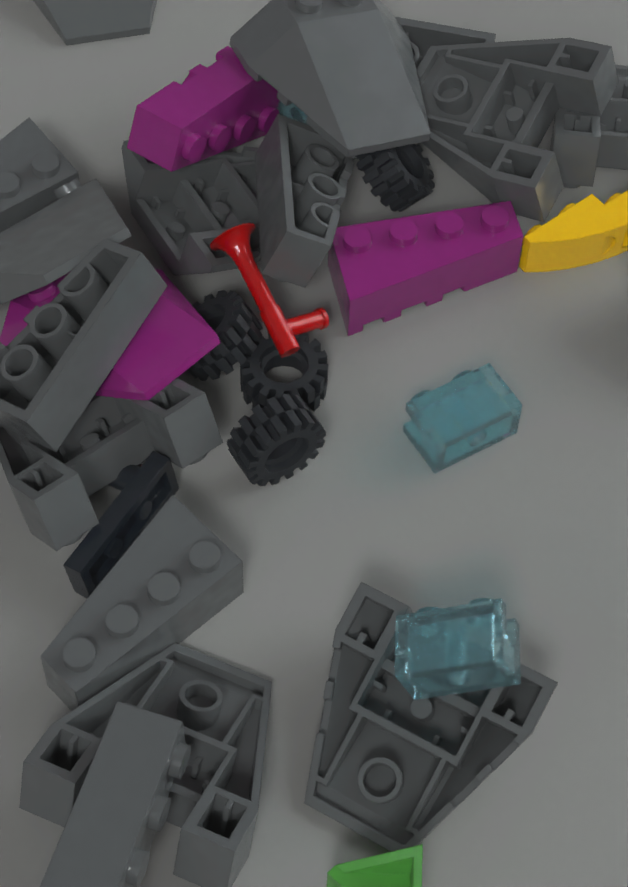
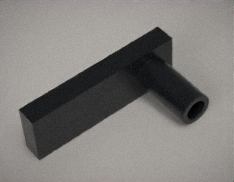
M153 451L141 467L138 465L126 466L120 471L117 479L108 484V486L121 491L120 494L98 520L99 524L89 531L63 564L76 593L87 599L169 498L179 490L170 458Z

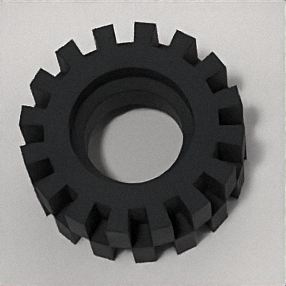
M411 144L355 156L360 160L356 163L358 170L365 173L362 177L365 184L370 183L373 187L371 193L375 197L379 195L381 197L380 203L385 207L389 205L390 210L394 212L397 210L399 212L404 211L433 192L432 189L435 188V183L431 180L434 178L433 171L427 168L431 164L428 158H423L421 152L424 150L420 144L417 146Z
M225 290L218 291L216 297L212 293L204 296V303L201 305L198 301L192 304L215 331L220 340L219 345L187 369L194 378L198 377L200 381H206L209 376L212 380L220 378L221 371H224L226 374L234 371L232 365L236 362L242 365L247 360L244 355L247 352L253 353L257 348L254 342L260 341L262 338V333L260 332L263 329L262 324L242 297L235 291L230 290L227 293Z
M269 332L268 339L262 336L260 341H255L254 343L257 348L253 353L247 352L244 355L247 360L240 365L241 392H243V399L248 405L252 402V408L258 404L263 408L266 406L267 399L275 397L279 401L283 394H289L291 398L295 394L300 396L308 407L315 411L320 406V399L324 400L326 396L328 381L327 354L325 350L321 351V343L317 339L309 343V334H300L298 338L295 337L300 349L290 356L281 358ZM288 366L299 370L303 375L296 381L280 383L267 378L265 374L275 367Z
M283 394L279 401L272 397L266 400L265 407L261 408L258 404L251 410L254 414L250 417L244 415L238 421L241 427H233L230 432L232 438L227 440L229 452L250 483L266 486L268 481L271 485L279 483L282 476H285L286 479L293 477V471L298 467L301 471L307 467L306 460L308 458L315 459L319 454L316 448L323 447L325 443L323 437L326 436V431L300 396L294 394L291 398L289 394Z

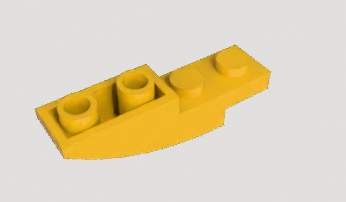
M628 190L622 194L615 193L605 204L593 194H590L576 204L570 203L565 206L558 216L547 223L532 227L525 234L522 241L519 268L524 272H549L593 264L628 251Z

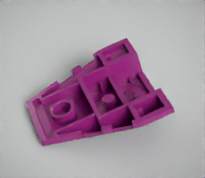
M154 268L167 284L166 289L96 392V396L149 401L220 344L219 337L162 270ZM69 273L46 286L10 301L0 336V342L4 346H7L28 325L23 319L36 306L41 307L50 303L60 293L57 285Z

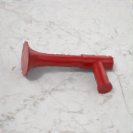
M245 223L232 227L217 236L211 242L210 248L211 250L225 252L234 261L260 311V316L281 358L290 356L300 349L295 336L316 329L322 330L327 328L329 316L325 309L316 308L312 312L286 319L279 304H276L251 252L250 237L256 229L255 224Z

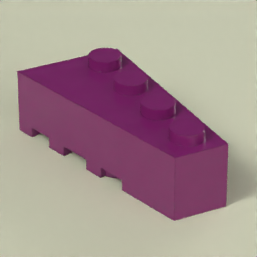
M226 46L216 53L217 61L209 67L201 64L197 65L189 71V75L185 78L182 85L173 81L136 106L127 149L173 172L265 136L279 114L277 109L280 101L277 99L278 91L263 78L258 82L246 72L233 49Z
M511 201L337 227L332 246L328 251V268L347 335L350 336L363 331V325L380 318L383 322H387L400 317L401 310L422 302L429 306L442 301L443 294L460 288L465 292L517 272L523 233Z

